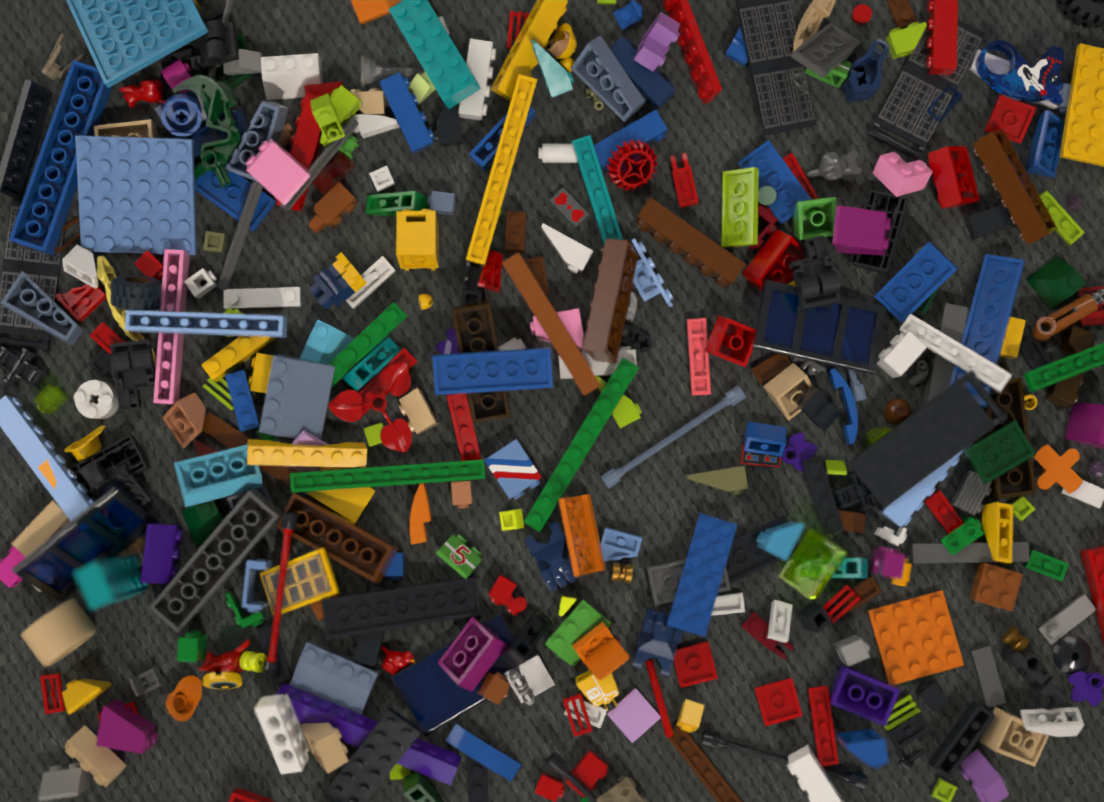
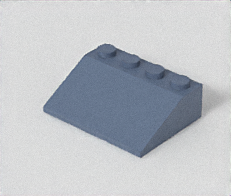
M281 354L274 355L259 432L297 438L305 430L321 440L336 366Z
M309 640L306 642L290 685L345 707L348 710L362 714L381 670L354 662L353 658Z

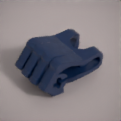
M876 39L864 56L850 66L842 86L847 102L869 100L878 91L881 82L882 63L889 50V44L885 40ZM881 45L883 47V53L877 48H875V46ZM863 66L864 72L857 73L855 71ZM864 73L865 78L860 83V85H858L859 79L862 77Z
M557 521L552 522L549 526L552 534L548 543L536 542L532 535L524 538L551 592L558 589V584L560 588L567 585L566 580L569 583L576 580L567 538Z
M648 609L634 654L633 667L641 669L644 661L654 657L658 659L661 665V676L669 677L673 667L678 642H681L683 630L667 626L670 614L665 617L666 613L663 611H658L655 614V610Z

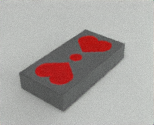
M561 188L549 200L575 228L589 216V213L564 188Z

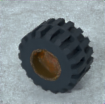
M125 275L113 278L111 280V304L116 308L131 311H151L160 308L162 282L152 277Z

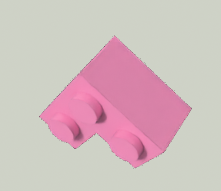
M891 152L880 155L873 174L898 197L923 190L933 171L921 160L906 163L897 153Z

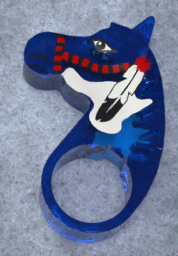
M1003 40L989 43L978 54L975 64L977 73L993 90L1025 101L1039 102L1048 100L1057 106L1063 103L1059 92L1064 85L1061 81L1060 69L1065 59V54L1061 48L1057 46L1049 48L1041 56V60L1033 67L1025 61L1011 43ZM999 50L1006 54L1010 62L1007 75L995 74L987 68L985 64V54L987 51Z

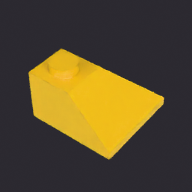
M85 678L78 681L74 679L66 685L67 689L62 692L68 714L70 715L82 709L112 686L111 682Z

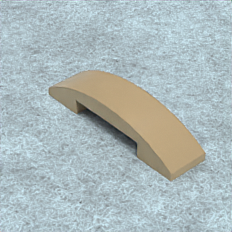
M836 0L812 1L798 26L793 51L817 33L822 19L829 17Z

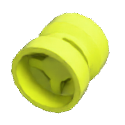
M245 651L240 657V667L242 670H252L253 672L261 673L267 657L263 653Z

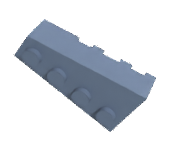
M601 35L589 42L571 67V70L625 122L640 109L645 100Z
M262 101L250 122V127L242 136L240 145L235 149L232 154L233 157L230 163H227L225 169L257 181L247 172L246 167L248 165L246 162L252 155L256 156L260 152L259 147L265 140L269 141L272 138L279 144L288 107L272 101Z
M23 271L1 301V304L7 309L71 346L75 344L83 332Z

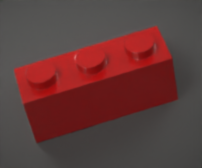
M947 146L928 153V163L933 171V183L937 189V199L941 209L980 201L967 146Z
M776 229L742 275L761 292L763 291L765 280L788 284L793 279V272L795 271V269L790 271L789 264L793 261L805 259L802 248L791 235ZM772 290L771 300L775 302L781 292Z

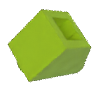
M914 22L909 24L908 28L901 29V27L890 31L886 41L889 44L892 60L913 52L927 26L926 22L921 24Z
M329 94L310 100L312 113L327 143L346 137Z

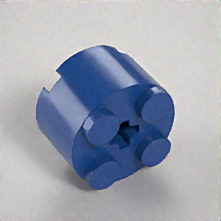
M173 95L167 99L163 106L162 122L173 135L180 137L189 136L200 127L202 119L201 107L198 101L189 95ZM184 112V119H181L180 115L177 114Z

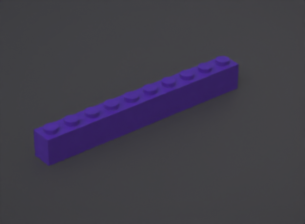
M283 683L276 695L288 694L300 724L329 723L333 728L336 727L342 736L339 740L356 747L361 745L378 723L365 715L348 710L345 707L314 696L309 692L297 689L292 685ZM417 737L397 764L451 785L462 756Z

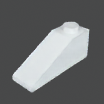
M543 223L541 230L564 263L568 265L567 269L576 274L578 271L582 273L593 254V250Z
M1078 707L1020 711L1025 730L1056 737L1077 736L1084 726Z

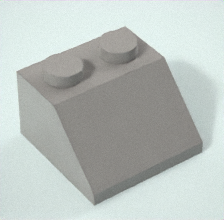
M80 762L71 763L69 767L62 768V765L51 766L50 770L43 773L38 797L39 801L80 795L90 788L89 772L81 768Z

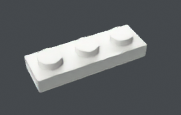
M383 256L361 275L367 284L346 300L353 309L396 272Z

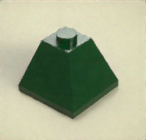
M1057 256L1026 279L1049 309L1061 303L1087 284L1074 267Z
M218 499L192 505L181 512L197 547L204 544L226 518Z

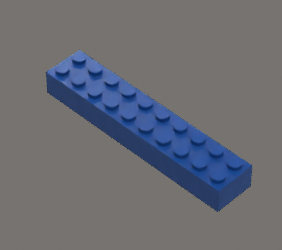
M74 60L71 63L9 237L10 241L18 245L52 256L54 254L78 186L75 136H95L94 126L100 124L113 87L108 88L104 84L96 67Z

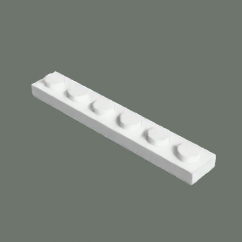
M912 314L908 316L899 329L903 334L910 331L928 349L966 372L973 370L977 379L998 392L1002 391L1012 377L1007 371Z

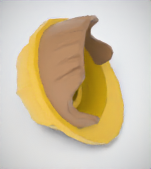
M567 23L562 24L558 28L554 38L549 41L550 49H546L554 59L571 57L577 47L571 25Z

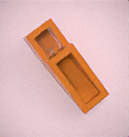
M425 483L419 484L412 504L410 515L411 545L428 541L425 522L432 521Z

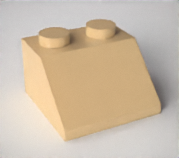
M792 363L763 387L771 400L789 421L802 411L796 402L808 391L812 384L807 375Z
M419 388L399 400L401 404L398 406L403 415L407 414L410 420L407 423L412 433L416 431L417 434H420L439 424Z
M329 723L301 725L312 755L327 774L348 762L346 757L348 751L343 742H340L339 739L342 736L336 727L333 728Z

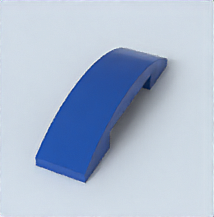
M831 369L828 371L832 389L840 388L849 420V425L842 426L847 445L854 444L858 428L856 403L844 378L835 369Z
M455 724L446 739L448 743L510 781L513 780L522 765L458 724Z

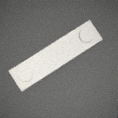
M301 287L224 290V309L229 307L232 309L301 306Z

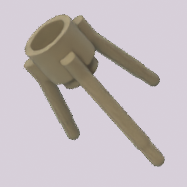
M64 34L60 35L47 63L41 71L53 80L56 77L61 79L71 66L70 63L60 71L61 66L55 63L62 48L60 44ZM84 54L80 55L74 61L80 62L85 57Z

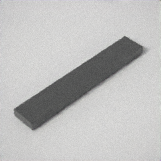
M1012 542V562H1029V542ZM942 543L911 544L912 563L999 562L993 560L988 543H970L954 555H951Z

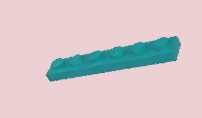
M588 135L571 141L603 244L605 245L606 239L623 240L591 136Z

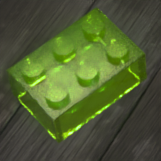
M810 529L778 577L807 599L817 600L848 554V551L820 531Z

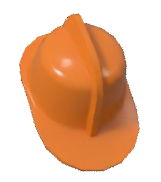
M193 675L184 677L178 683L175 690L168 695L166 707L168 713L175 720L180 722L186 721L193 715L202 697V682L198 677Z

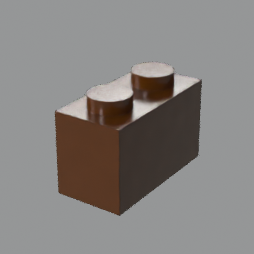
M507 211L505 252L525 253L526 212Z

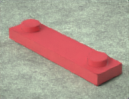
M706 318L687 319L691 396L711 395L709 353L704 352L708 342Z

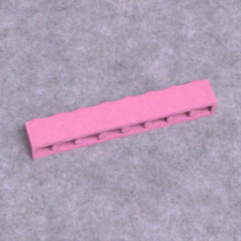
M165 249L160 311L186 312L187 285L184 281L188 279L190 255L184 250ZM158 334L153 403L174 405L179 400L184 334Z

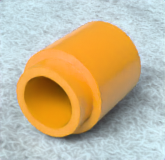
M905 558L902 579L890 577L891 584L907 586L912 563H908L909 559Z

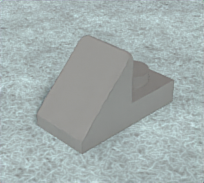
M238 49L239 60L223 63L225 75L262 73V53Z

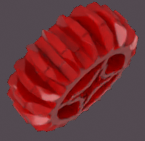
M630 139L628 144L626 141H623L622 147L617 145L618 150L616 152L611 151L613 157L608 158L610 163L606 165L609 170L607 173L611 177V181L618 188H623L626 191L630 188V190L634 191L637 186L641 189L643 183L648 185L647 180L653 179L651 174L657 173L654 168L658 166L656 161L657 155L654 153V149L649 147L646 142L638 139L635 142L633 139Z

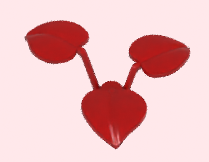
M405 362L393 364L380 374L378 385L381 389L387 391L382 395H375L367 404L362 405V396L354 390L341 392L328 404L332 413L346 422L360 420L363 416L362 408L369 406L376 412H382L389 425L384 426L381 430L380 438L382 443L391 450L403 453L409 450L412 442V431L408 423L400 418L392 423L385 411L387 407L385 397L389 393L394 396H402L410 389L411 378Z

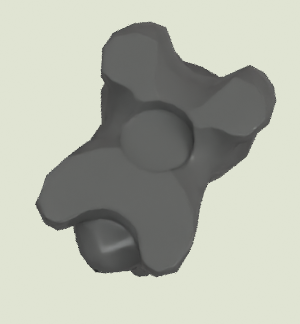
M851 151L845 155L838 156L836 152H828L820 160L819 168L810 170L805 175L807 178L822 176L825 180L831 181L839 179L842 175L861 174L862 169L858 167L856 161L859 154L857 151Z

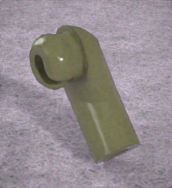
M587 88L586 98H592L595 109L602 110L604 107L603 100L590 88Z

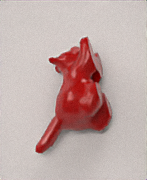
M156 79L143 81L141 85L136 84L119 88L120 92L125 93L123 98L129 104V108L135 107L139 100L159 105L166 102L163 100L162 83Z
M250 639L234 650L219 656H215L213 652L210 653L207 650L205 659L202 662L203 666L199 667V671H205L207 674L212 672L216 674L220 672L241 674L243 671L240 667L241 652L249 646Z

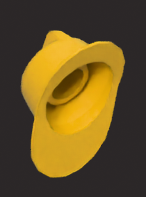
M105 425L98 427L84 438L72 443L65 448L64 452H71L79 462L99 452L101 444L98 435L104 430Z

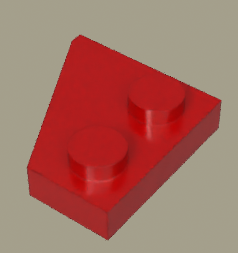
M489 251L478 287L492 292H500L503 254Z
M88 284L70 289L71 291L55 295V298L80 323L107 298L106 293L99 286L95 289Z

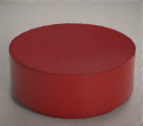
M865 4L856 6L852 12V19L860 25L866 24L872 17L870 7Z

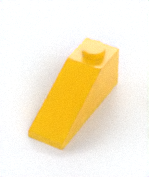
M999 502L983 505L982 526L994 561L1012 563L1013 505Z

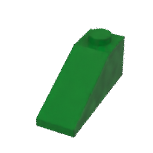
M417 191L367 195L366 214L397 217V211L404 209L421 211L422 209H427L428 198Z

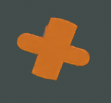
M1048 444L1039 449L1034 458L1042 466L1041 470L1044 473L1037 479L1038 487L1046 490L1056 482L1068 494L1077 490L1083 480L1071 467L1079 460V452L1076 449H1068L1060 457Z

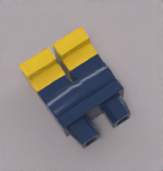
M342 252L336 256V262L329 268L322 270L319 276L317 274L313 277L316 283L309 288L316 299L325 292L318 299V302L325 310L333 304L339 307L342 305L341 302L347 300L367 284Z

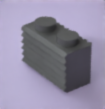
M966 471L950 504L969 515L975 516L976 513L979 514L983 508V503L981 502L984 496L987 497L992 490V486H990L992 481L983 484L977 473Z

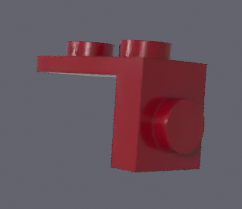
M760 205L758 207V218L767 227L758 236L757 245H751L748 248L750 251L754 247L758 249L764 242L762 237L766 233L770 235L777 227L775 222L778 219L772 215V210L767 206L763 207Z

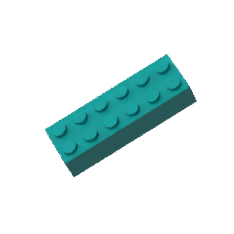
M402 0L388 9L448 109L481 89L428 0Z
M133 555L96 561L74 572L91 610L130 599L148 590L147 585H149V583H141L142 574L139 570L141 565L137 557H133Z

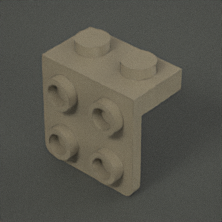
M624 775L617 779L618 784L596 800V802H647L644 796L638 794L635 790L637 786L632 778Z

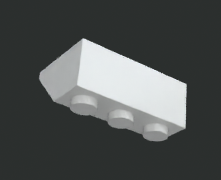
M318 53L261 57L262 80L267 100L306 97L304 85L323 83L322 64Z

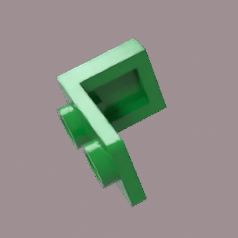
M968 516L963 520L964 524L941 539L942 544L951 555L956 554L984 535L981 530L983 526L977 518L973 519Z
M234 592L226 593V603L230 609H233L235 613L234 619L238 626L241 625L243 629L249 625L255 627L263 623L262 618L266 617L264 610L246 618Z

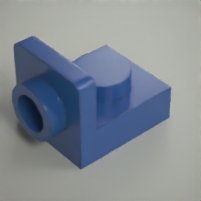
M631 0L629 5L613 12V15L622 31L642 21V14L644 12L640 3L636 4L635 0Z

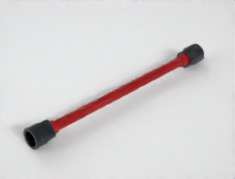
M293 511L282 512L281 528H283L284 540L280 560L281 567L279 569L269 655L267 660L264 661L262 677L268 679L278 677L279 661L277 660L276 652L286 583V569L288 567L291 535L297 526L298 513Z

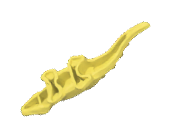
M98 256L97 278L105 286L107 301L113 317L119 323V327L123 329L125 335L131 340H146L140 332L125 330L126 310L116 308L111 304V280L116 278L115 270L104 256ZM152 348L153 361L155 367L157 358Z

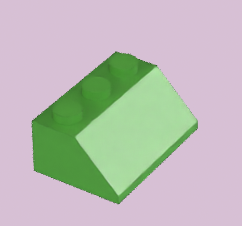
M583 598L545 641V645L561 659L575 667L581 658L572 645L603 622L607 628L612 623Z

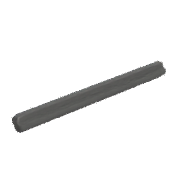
M351 117L343 126L346 137L329 143L308 169L310 177L286 205L281 203L282 208L287 211L292 208L359 125L357 120Z
M253 181L217 285L221 290L229 288L263 185L257 181Z

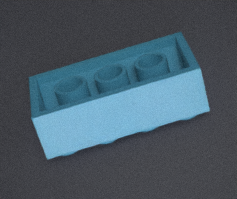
M248 445L175 462L174 466L185 507L246 492L254 488H261L262 475L259 466L247 465Z

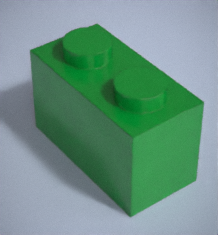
M190 630V632H186L185 635L179 637L177 661L198 662L204 659L206 656L207 634H202L201 630Z

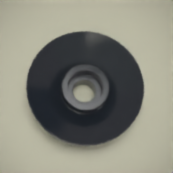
M1078 636L1063 637L1054 647V662L1064 673L1083 672L1091 662L1092 653L1090 646L1084 639ZM1074 652L1077 653L1076 659L1072 658V654Z

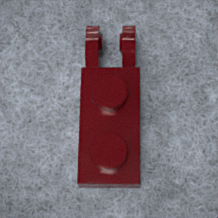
M752 612L741 627L771 652L774 651L785 660V654L776 648L780 641L767 638L769 624ZM789 642L783 643L787 649L793 650L794 647Z

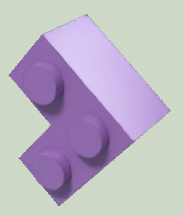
M660 12L642 37L634 60L651 71H654L657 66L661 67L666 59L665 55L670 48L669 44L671 42L674 43L679 37L678 29L680 23Z
M978 749L965 757L960 764V773L966 781L970 779L973 783L971 786L980 802H1000L1009 796L1002 777Z

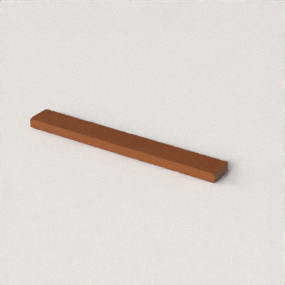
M519 252L502 262L583 395L585 396L601 386Z

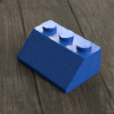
M874 729L835 733V738L867 765H871L872 768L882 767L883 764L888 763L886 740Z

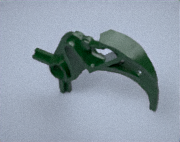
M196 75L181 82L172 91L174 94L183 90L195 92L204 104L207 116L206 126L228 133L227 139L202 144L200 152L202 162L194 166L195 179H198L208 171L215 172L222 188L232 183L225 169L227 161L241 139V134L235 126L236 121L232 118L228 105L232 108L238 101L233 91L225 83L212 77ZM222 109L224 110L225 119L223 121L220 120Z

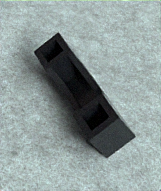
M469 232L466 251L467 253L473 236V233ZM466 260L461 305L482 302L484 288L478 287V282L484 265Z

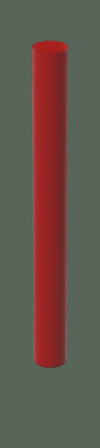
M653 660L645 661L666 738L674 736Z

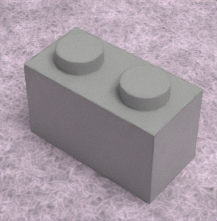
M856 635L834 643L840 661L847 666L870 657L868 654L870 648L867 641Z

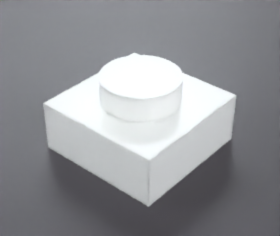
M387 166L369 173L378 192L395 185Z

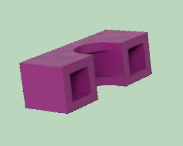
M879 546L878 550L873 549L870 572L902 579L905 555L899 554L900 550Z

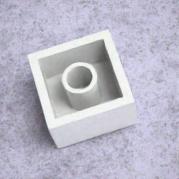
M910 331L904 334H897L890 341L891 346L883 349L878 354L879 360L877 365L892 378L902 376L927 346Z

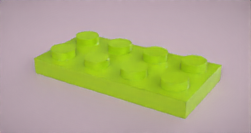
M751 167L723 172L721 247L723 248L757 245L759 168Z

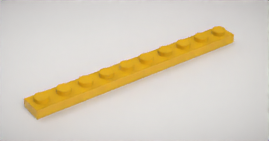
M518 75L467 253V261L481 265L486 264L536 88L537 79Z

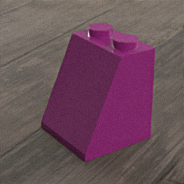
M836 206L832 244L838 253L885 255V249L889 248V238L886 237L887 230L891 229V219H888L886 212Z
M1076 402L1072 407L1064 439L1104 449V405Z
M113 700L103 706L96 746L143 754L153 744H156L158 733H156V726L141 715L135 714L131 708L125 707L124 703L119 700Z

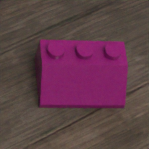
M472 617L439 660L438 664L459 686L473 691L507 644L496 633Z

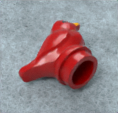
M385 646L381 647L386 655V659L383 660L381 667L391 675L398 672L399 668L406 667L408 663L415 662L414 655L410 651H390Z

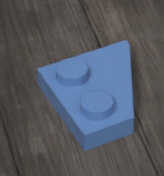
M605 527L601 540L604 562L621 560L626 557H637L642 536Z

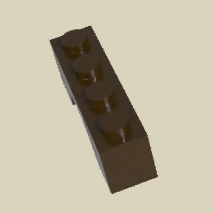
M1076 326L1070 327L1064 331L1060 348L1067 357L1094 347L1093 340L1095 334ZM1084 372L1049 385L1044 399L1063 408L1074 405L1079 397V387L1084 381Z

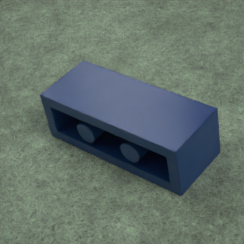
M245 371L225 375L240 432L260 428Z

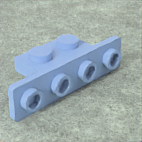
M635 238L632 239L635 248L642 258L637 261L633 280L644 301H647L661 293L669 307H672L671 300L674 298L669 289L664 290L662 284L665 282L660 273L655 274L653 268L656 266L650 257L646 258L644 254L647 251L642 242L638 243Z

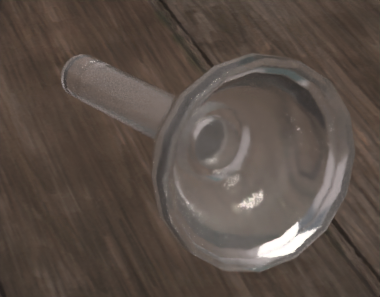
M364 55L360 57L361 86L364 87L365 84L373 83L376 77H381V75H394L399 72L401 76H416L418 73L420 76L422 75L421 68H383L380 65H376L372 59L365 58Z

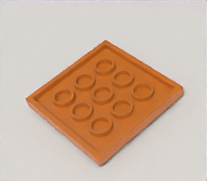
M943 590L867 610L889 684L896 685L964 666Z

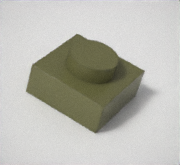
M206 231L203 250L224 254L226 234Z

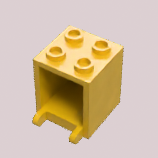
M404 209L397 211L396 256L400 269L409 271V269L431 268L434 271L436 268H439V224L436 211L431 209H422L421 211Z

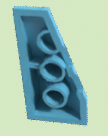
M317 320L300 359L328 364L355 338Z

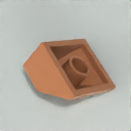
M196 393L178 400L162 417L183 449L203 429L206 408Z

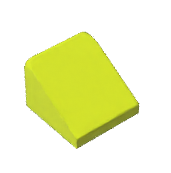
M522 509L499 512L502 531L524 528Z
M561 596L559 616H563L577 600L576 597Z

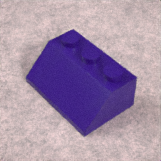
M151 523L147 525L141 583L169 584L178 574L176 561L180 559L181 550L178 549L179 541L183 537V530L180 529L181 525L167 523Z
M841 664L834 681L830 704L886 726L900 689L895 685Z

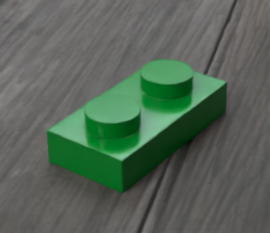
M1030 549L1029 562H1025L1024 568L1063 582L1069 563Z

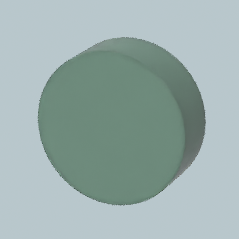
M763 186L759 189L758 201L761 204L768 206L775 202L777 194L772 187Z

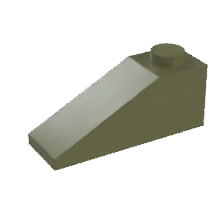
M745 466L686 475L688 480L732 492L733 495L742 494L744 489H748Z

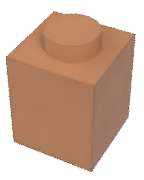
M471 480L451 482L453 505H457L458 509L469 508V504H473Z

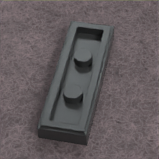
M988 645L970 650L986 707L989 708L1006 703L991 647Z

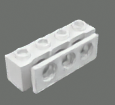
M288 694L261 697L254 709L280 773L301 772L308 762L307 752L309 747Z

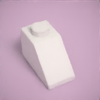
M76 245L62 259L64 271L96 289L98 287L93 253L87 248Z

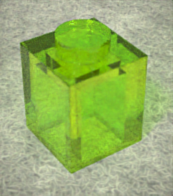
M49 384L33 401L37 404L36 408L41 413L53 414L68 397L56 385Z

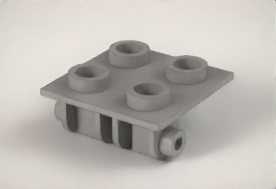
M538 655L528 659L515 669L512 668L504 673L521 704L524 702L525 704L532 705L535 702L534 696L555 685Z

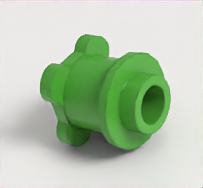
M350 135L338 151L352 159V152L356 147H359L357 144L358 139Z

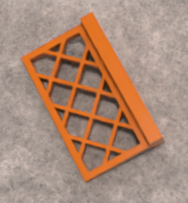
M591 495L559 499L574 577L606 570Z

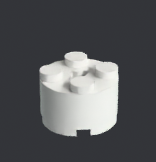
M87 381L78 388L74 395L78 411L88 418H109L117 411L119 406L117 390L112 384L104 381Z

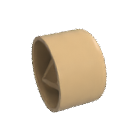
M72 598L37 620L21 634V637L43 666H50L89 640L95 634L96 627L75 598Z

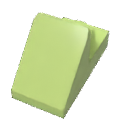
M424 72L421 76L418 73L414 77L408 90L410 94H415L420 104L435 90V87L426 72Z

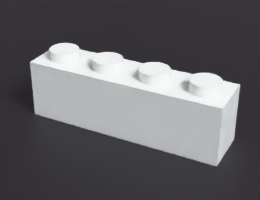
M470 39L466 64L481 89L460 102L459 117L482 121L483 115H487L488 104H485V98L490 96L491 86L488 85V79L493 77V67L490 66L491 60H495L496 49L493 48V42Z
M631 346L620 347L616 363L594 361L584 350H581V354L595 376L612 375L622 358L637 365L636 349L631 350ZM559 356L560 379L573 378Z
M808 745L788 755V769L792 775H797L799 778L797 780L803 791L806 790L808 792L810 802H845Z

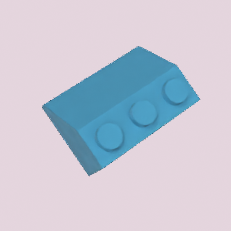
M790 521L767 528L764 532L761 531L756 539V542H758L757 547L778 558L787 560L804 524Z

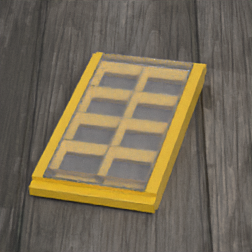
M325 548L288 561L281 614L339 593ZM280 565L259 573L273 616L276 606L275 599L278 589Z

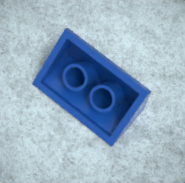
M1049 110L1044 111L1037 117L1026 172L1055 178L1065 122Z

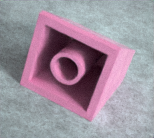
M271 138L269 141L265 140L259 147L260 152L256 156L252 155L248 159L246 169L271 194L286 205L310 177V174L304 165Z
M579 308L556 312L578 349L583 350L582 340L584 335ZM533 316V322H530L532 335H536L538 340L550 342L538 320Z

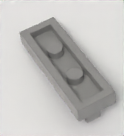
M1082 594L1040 626L1038 630L1046 641L1052 645L1097 609L1087 596Z

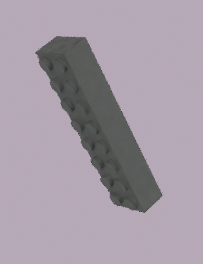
M255 488L249 490L149 608L177 633L184 630L280 519L282 512Z

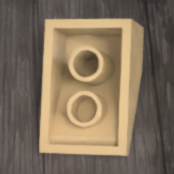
M995 707L992 713L995 717L984 731L979 742L995 752L1035 767L1049 735L1025 730L1021 717Z

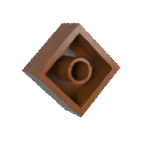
M979 562L969 599L1013 612L1023 574Z

